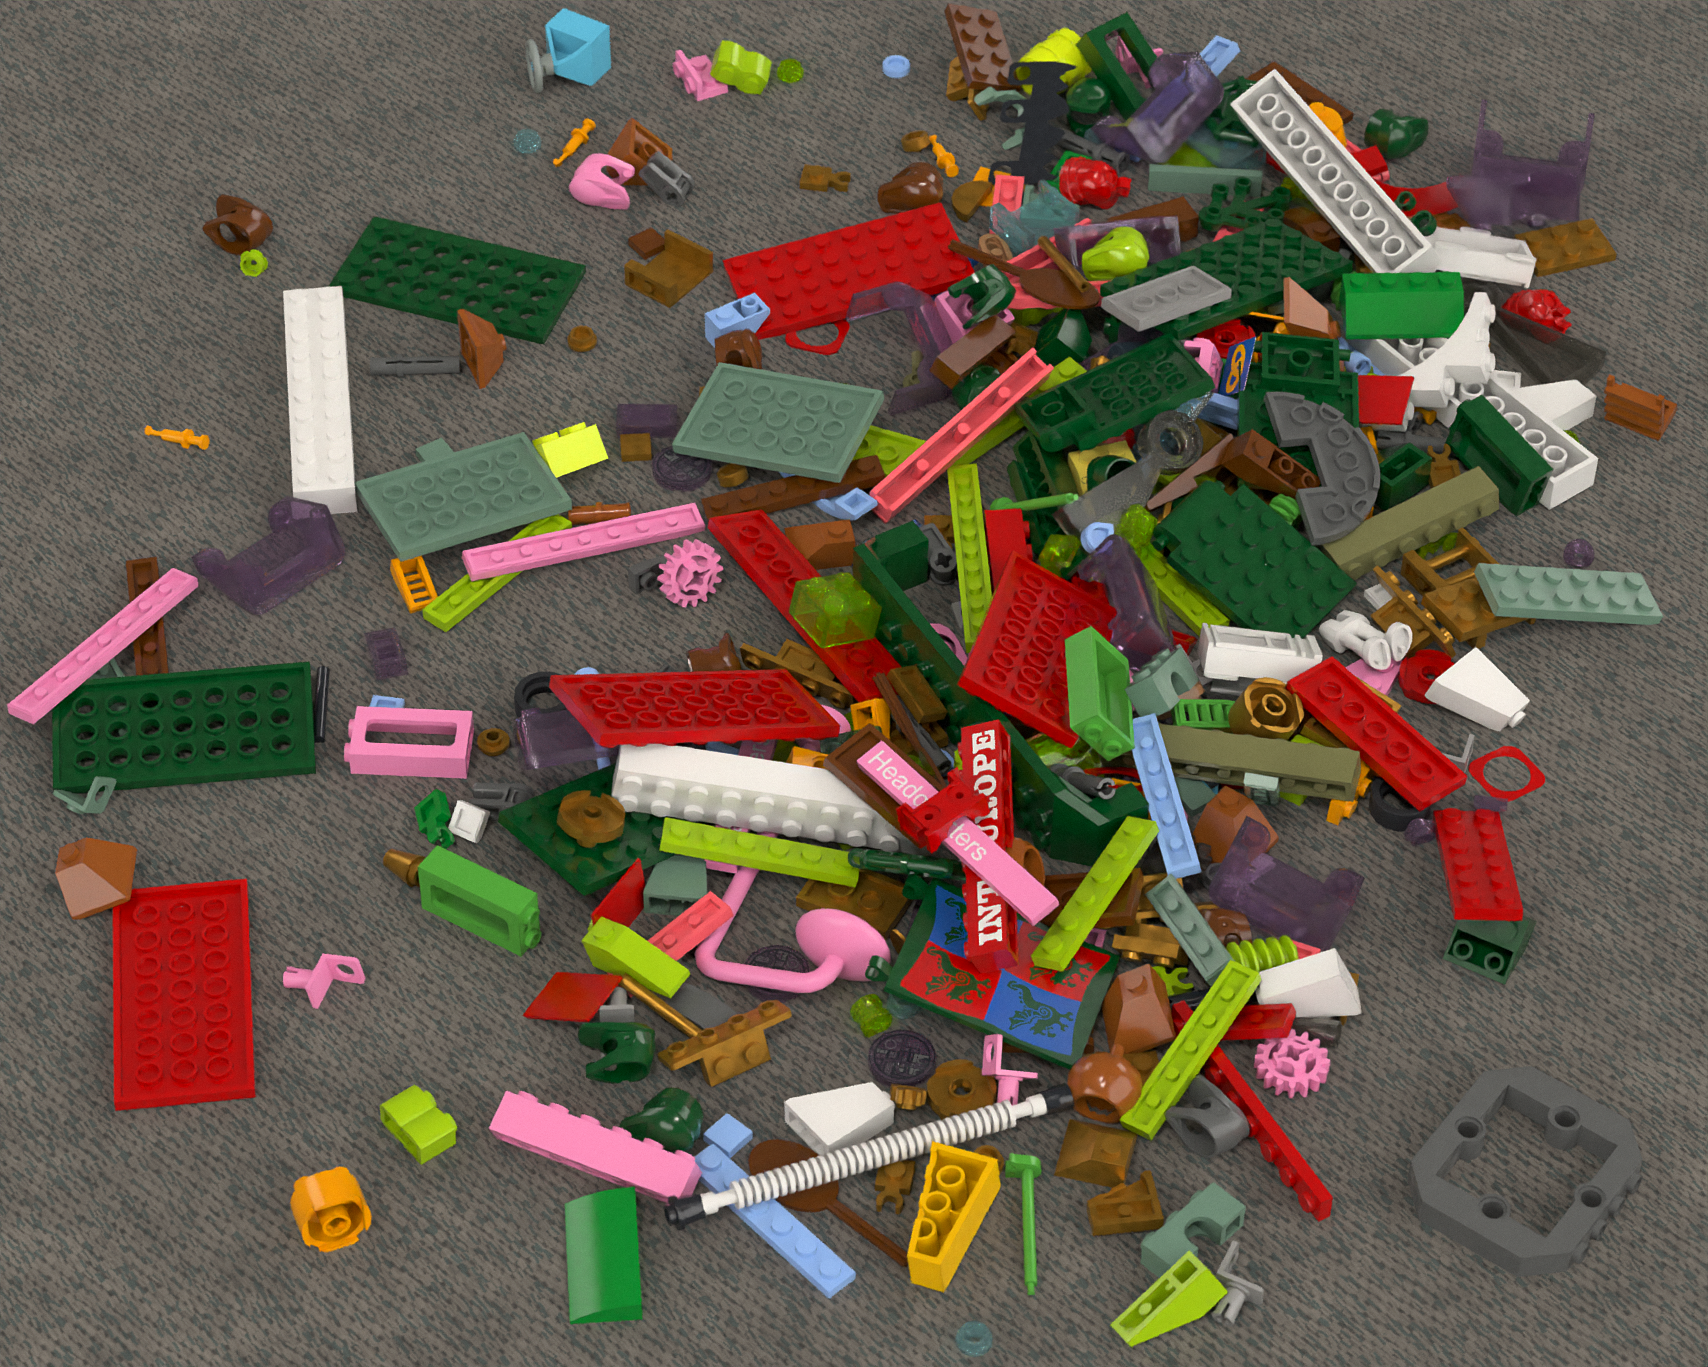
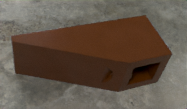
M1253 429L1230 441L1222 461L1224 467L1242 480L1287 497L1290 496L1295 500L1298 489L1315 488L1320 485L1318 476Z

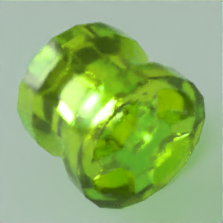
M868 994L861 997L852 1005L850 1010L851 1017L855 1022L860 1023V1030L866 1037H872L886 1031L893 1021V1016L888 1009L883 1008V1002L876 994Z

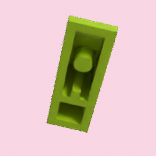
M602 916L581 940L594 967L613 975L623 976L627 973L647 989L671 998L690 975L689 969L630 928Z
M1189 1250L1114 1320L1110 1326L1132 1347L1201 1318L1228 1291Z

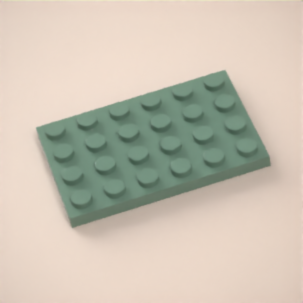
M719 362L673 441V451L683 455L840 483L885 399L883 390Z
M524 432L354 482L355 492L400 562L572 510L571 498Z

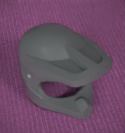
M1201 1075L1192 1080L1189 1089L1190 1100L1196 1108L1172 1106L1165 1113L1167 1121L1183 1144L1193 1153L1203 1158H1211L1229 1151L1249 1135L1248 1121L1240 1108L1229 1100L1219 1088ZM1186 1118L1201 1124L1202 1132L1199 1135H1193L1188 1130Z

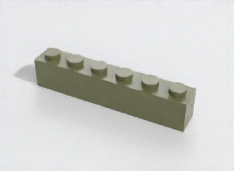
M1479 466L1363 521L1360 526L1346 536L1333 542L1321 544V552L1353 580H1357L1362 575L1372 571L1377 565L1383 567L1411 550H1416L1430 542H1435L1441 537L1457 529L1464 528L1468 524L1499 510V489Z

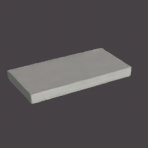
M1193 265L1102 298L1101 308L1139 332L1230 299L1232 289Z

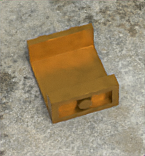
M667 229L664 232V251L646 266L631 259L624 265L626 286L671 308L713 272V252Z

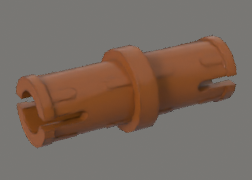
M596 502V505L572 506V510L568 511L569 521L572 522V525L594 524L631 516L630 502L619 504Z

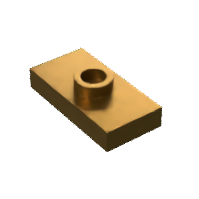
M916 665L890 669L886 677L918 723L945 718L948 711Z

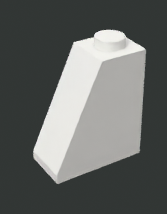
M1577 380L1511 389L1564 432L1593 416L1596 395Z
M1477 647L1436 678L1424 695L1428 700L1496 731H1501L1507 725L1514 728L1526 716L1523 710L1530 702Z
M1335 948L1259 972L1262 980L1259 983L1260 987H1257L1255 992L1260 1005L1292 1003L1296 1011L1295 1018L1349 1016L1362 1013L1357 985Z
M873 1082L790 1098L785 1101V1122L817 1154L824 1156L829 1152L833 1154L836 1150L841 1151V1149L846 1147L850 1149V1146H858V1144L867 1141L894 1123L895 1104L894 1101L890 1100V1095L886 1091H881Z

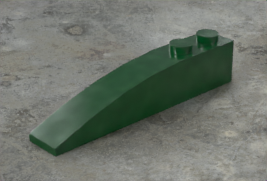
M1028 430L1012 449L1020 464L1032 499L1066 493L1078 495V500L1072 504L1036 509L1041 523L1044 524L1046 529L1045 533L1048 541L1053 547L1052 551L1062 577L1065 580H1069L1088 561V552L1081 543V533L1086 528L1081 500L1062 449L1056 452L1044 450Z

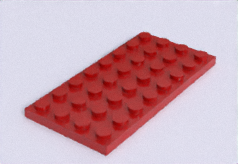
M941 202L722 260L724 270L737 300L756 293L770 309L769 316L755 333L758 340L785 335L789 332L800 331L945 292L950 286L975 273L968 257L948 249L952 239L960 241Z
M1012 551L1005 563L957 685L962 687L968 694L978 696L992 704L997 710L1006 712L1021 720L1025 726L1035 728L1049 736L1054 742L1072 749L1079 735L1070 728L1065 639L1092 626L1111 644L1121 611L1019 553Z
M786 669L551 675L549 688L596 743L605 748H614L617 745L627 744L644 747L647 744L656 743L674 746L677 743L684 742L704 745L707 742L713 741L734 744L742 740L763 743L770 739L792 742L799 738L821 741L828 737H839L841 727Z
M247 878L132 889L130 901L113 907L115 1111L256 1097Z

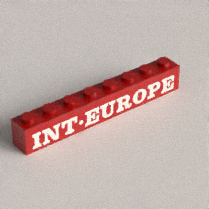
M998 719L961 728L962 741L958 742V753L962 760V769L959 770L961 781L973 792L978 789L979 794L983 792L987 796L990 813L985 817H976L971 821L1006 852V848H1013L1014 840L1010 736ZM961 861L962 868L966 874V883L962 884V893L967 903V912L963 913V923L968 932V941L964 943L967 961L972 962L980 973L1018 966L1017 911Z

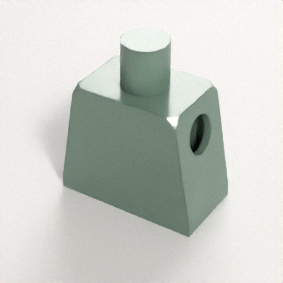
M677 854L655 864L643 893L644 913L679 916L707 894L705 859Z

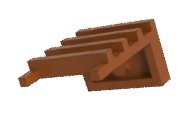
M1609 374L1607 386L1604 389V393L1607 394L1604 402L1607 403L1604 408V412L1607 413L1604 419L1659 441L1677 411V404L1666 400L1665 396L1660 394L1656 396L1626 383L1619 385L1615 383V376Z

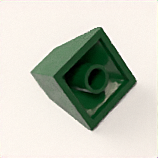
M1064 308L1039 329L1034 349L1037 351L1035 355L1047 366L1051 364L1055 367L1068 357H1071L1082 366L1088 359L1090 353L1087 351L1092 338L1081 310Z

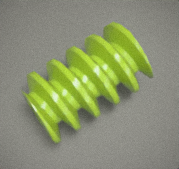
M1282 935L1279 940L1275 937H1269L1264 942L1258 938L1252 944L1247 940H1243L1239 946L1235 942H1230L1226 946L1227 951L1235 962L1257 972L1299 960L1297 948L1287 935Z

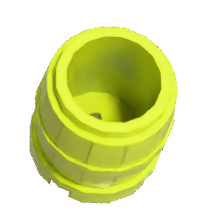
M1068 28L1056 30L1045 41L1031 48L1019 60V62L1056 61L1077 66L1074 70L1066 71L1060 77L1068 85V88L1092 71L1076 47L1081 37ZM1022 66L1016 69L1018 80H1025L1030 76L1031 71L1028 67ZM1020 85L1031 96L1033 85ZM1066 88V89H1064V90H1062V91L1056 92V94L1063 93V92L1066 91L1068 88Z

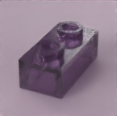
M618 404L616 420L617 438H620V434L650 433V438H676L678 424L677 404Z

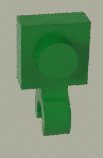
M435 789L416 805L414 809L419 831L427 835L431 844H434L439 839L442 848L447 849L454 843V836L445 825L446 821L451 818L446 793Z

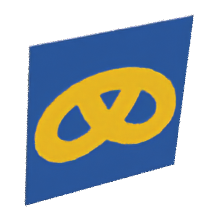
M1256 336L1229 347L1219 390L1220 395L1229 396L1239 392V361H1241L1240 391L1245 389Z

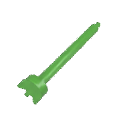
M1066 493L1019 502H1012L1007 497H1001L991 503L990 510L1021 508L1022 512L1067 505L1078 500V495Z
M1010 1153L1009 1160L1005 1161V1178H1021L1024 1279L1028 1295H1034V1286H1037L1034 1178L1041 1174V1161L1035 1156Z

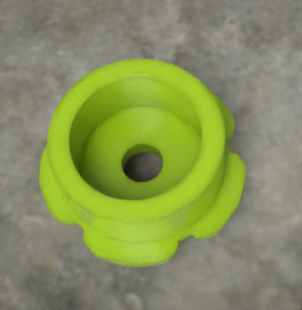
M258 250L245 251L240 257V268L247 276L256 277L268 267L267 259Z

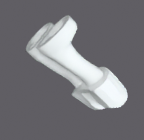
M1347 610L1339 613L1336 620L1330 619L1325 621L1319 627L1322 639L1333 650L1343 653L1345 650L1350 649L1363 658L1367 665L1380 670L1387 669L1390 666L1391 658L1395 661H1400L1406 655L1412 642V631L1408 625L1395 622L1391 624L1386 633H1383L1371 626L1370 621L1364 615Z

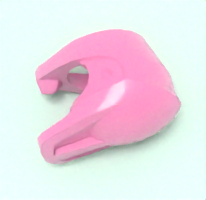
M589 155L575 171L569 185V191L577 201L583 204L626 210L630 206V200L627 191L621 184L634 176L635 167L610 155ZM605 165L613 167L619 173V177L610 179L601 172L602 167Z

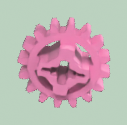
M686 539L683 542L682 548L676 544L673 545L674 553L672 555L665 553L664 556L668 561L666 564H659V568L664 571V574L659 575L657 580L663 583L659 589L666 594L668 600L682 607H686L688 603L696 607L698 599L704 602L707 601L706 594L708 592L715 594L716 590L713 584L721 582L722 579L717 576V573L723 570V566L717 563L721 557L714 552L715 549L706 543L704 544L698 539H695L693 543Z
M1294 1029L1290 1030L1288 1038L1265 1039L1264 1044H1258L1257 1053L1254 1059V1068H1257L1256 1078L1264 1079L1263 1087L1265 1089L1271 1086L1276 1087L1275 1095H1280L1282 1091H1287L1289 1098H1293L1295 1092H1300L1303 1097H1307L1309 1088L1317 1092L1319 1091L1320 1083H1326L1330 1066V1059H1327L1328 1050L1327 1048L1319 1049V1039L1309 1041L1307 1032H1304L1301 1037L1296 1036Z

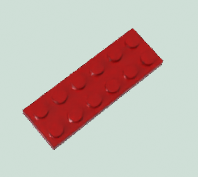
M1333 656L1287 681L1285 689L1292 695L1296 693L1303 707L1349 749L1359 751L1360 758L1418 811L1424 810L1465 785L1468 776Z
M1456 808L1433 810V827L1454 920L1522 921L1523 906L1499 812L1489 809H1478L1476 811H1460Z

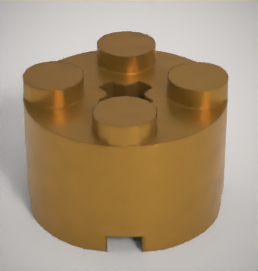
M1268 677L1258 678L1246 687L1230 708L1228 715L1230 728L1233 734H1250L1260 738L1288 740L1303 719L1304 710L1302 702L1296 693L1292 695L1285 689L1287 685L1282 681Z

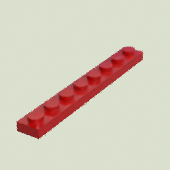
M1184 1000L1172 1005V1019L1176 1038L1194 1013ZM1217 1044L1202 1066L1205 1070L1206 1079L1219 1088L1246 1116L1249 1125L1248 1136L1256 1138L1265 1160L1274 1162L1279 1169V1175L1283 1184L1288 1188L1292 1187L1297 1193L1301 1208L1306 1213L1311 1212L1318 1222L1330 1217L1332 1195Z

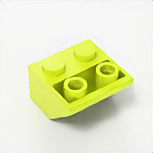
M585 422L560 430V437L555 432L532 440L534 447L556 478L608 459L596 424L586 427Z

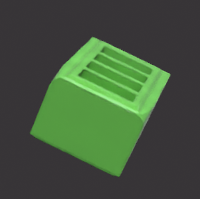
M1180 699L1171 709L1173 726L1186 725L1195 729L1220 730L1224 733L1233 734L1229 725L1228 715L1235 701ZM1185 711L1188 712L1190 721H1186Z

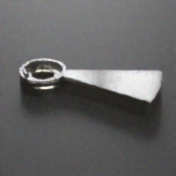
M1461 278L1464 301L1472 300L1475 292L1487 293L1490 303L1495 306L1494 322H1490L1489 334L1537 385L1577 380L1584 386L1603 368L1605 351L1503 309V294L1492 282L1474 278ZM1464 303V317L1470 307L1466 303Z
M1168 410L1146 422L1140 430L1137 443L1142 460L1078 497V500L1072 504H1067L1052 514L1061 529L1073 543L1090 559L1107 571L1120 563L1159 475H1177L1200 458L1201 450H1203V437L1199 426L1187 414ZM1162 432L1169 433L1176 439L1179 446L1176 456L1168 454L1161 447L1159 439ZM1094 522L1113 524V555L1110 557L1092 555L1083 548L1081 533L1087 526Z

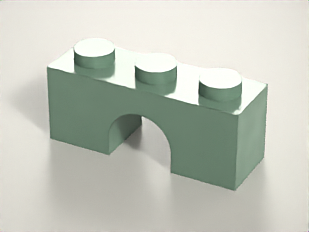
M1181 647L1172 652L1168 648L1161 650L1151 657V661L1141 667L1142 670L1131 676L1133 681L1124 690L1140 717L1153 713L1157 717L1171 710L1180 701L1178 696L1189 691L1199 681Z
M1212 1182L1203 1191L1198 1190L1195 1192L1189 1203L1182 1210H1176L1171 1213L1165 1224L1158 1231H1151L1146 1235L1141 1243L1140 1263L1160 1278L1189 1250L1198 1257L1199 1248L1188 1240L1189 1238L1204 1236L1221 1246L1243 1226L1246 1206Z

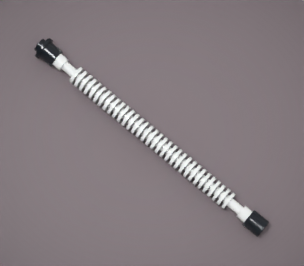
M1066 1083L1052 1086L1047 1090L1037 1092V1095L1027 1097L1026 1102L1011 1105L1008 1100H1004L1001 1103L998 1102L984 1108H978L976 1111L971 1110L968 1113H961L959 1116L954 1115L951 1119L947 1117L934 1123H927L926 1126L920 1125L917 1128H910L909 1131L903 1130L900 1133H893L892 1136L887 1135L884 1138H877L875 1141L870 1140L867 1141V1144L863 1142L858 1144V1146H850V1149L846 1147L841 1149V1151H834L833 1154L829 1152L824 1156H817L816 1159L809 1158L807 1162L803 1160L799 1164L792 1163L790 1167L786 1165L782 1166L781 1169H773V1172L769 1170L764 1172V1174L759 1173L756 1174V1178L752 1175L747 1177V1180L745 1178L739 1179L738 1182L735 1180L730 1182V1190L717 1194L711 1191L701 1195H685L678 1198L672 1195L668 1197V1204L664 1205V1214L669 1226L675 1225L676 1229L681 1231L685 1229V1225L706 1218V1215L718 1212V1208L734 1203L737 1209H742L744 1204L746 1207L752 1206L753 1202L754 1204H759L762 1200L764 1202L769 1201L770 1197L775 1199L779 1195L782 1197L787 1195V1193H795L796 1190L802 1191L805 1188H812L813 1184L814 1186H819L822 1182L824 1184L829 1183L830 1179L835 1181L839 1177L841 1179L847 1177V1174L852 1176L856 1172L858 1174L864 1172V1169L869 1171L873 1167H881V1164L883 1166L889 1165L890 1161L895 1163L898 1162V1159L902 1161L907 1159V1157H914L915 1154L919 1156L924 1152L929 1153L932 1141L952 1146L956 1145L957 1142L962 1143L966 1140H972L974 1137L979 1138L982 1134L986 1136L999 1130H1006L1007 1127H1015L1016 1119L1030 1115L1034 1118L1040 1115L1059 1114L1072 1110L1074 1108L1073 1096L1069 1086Z

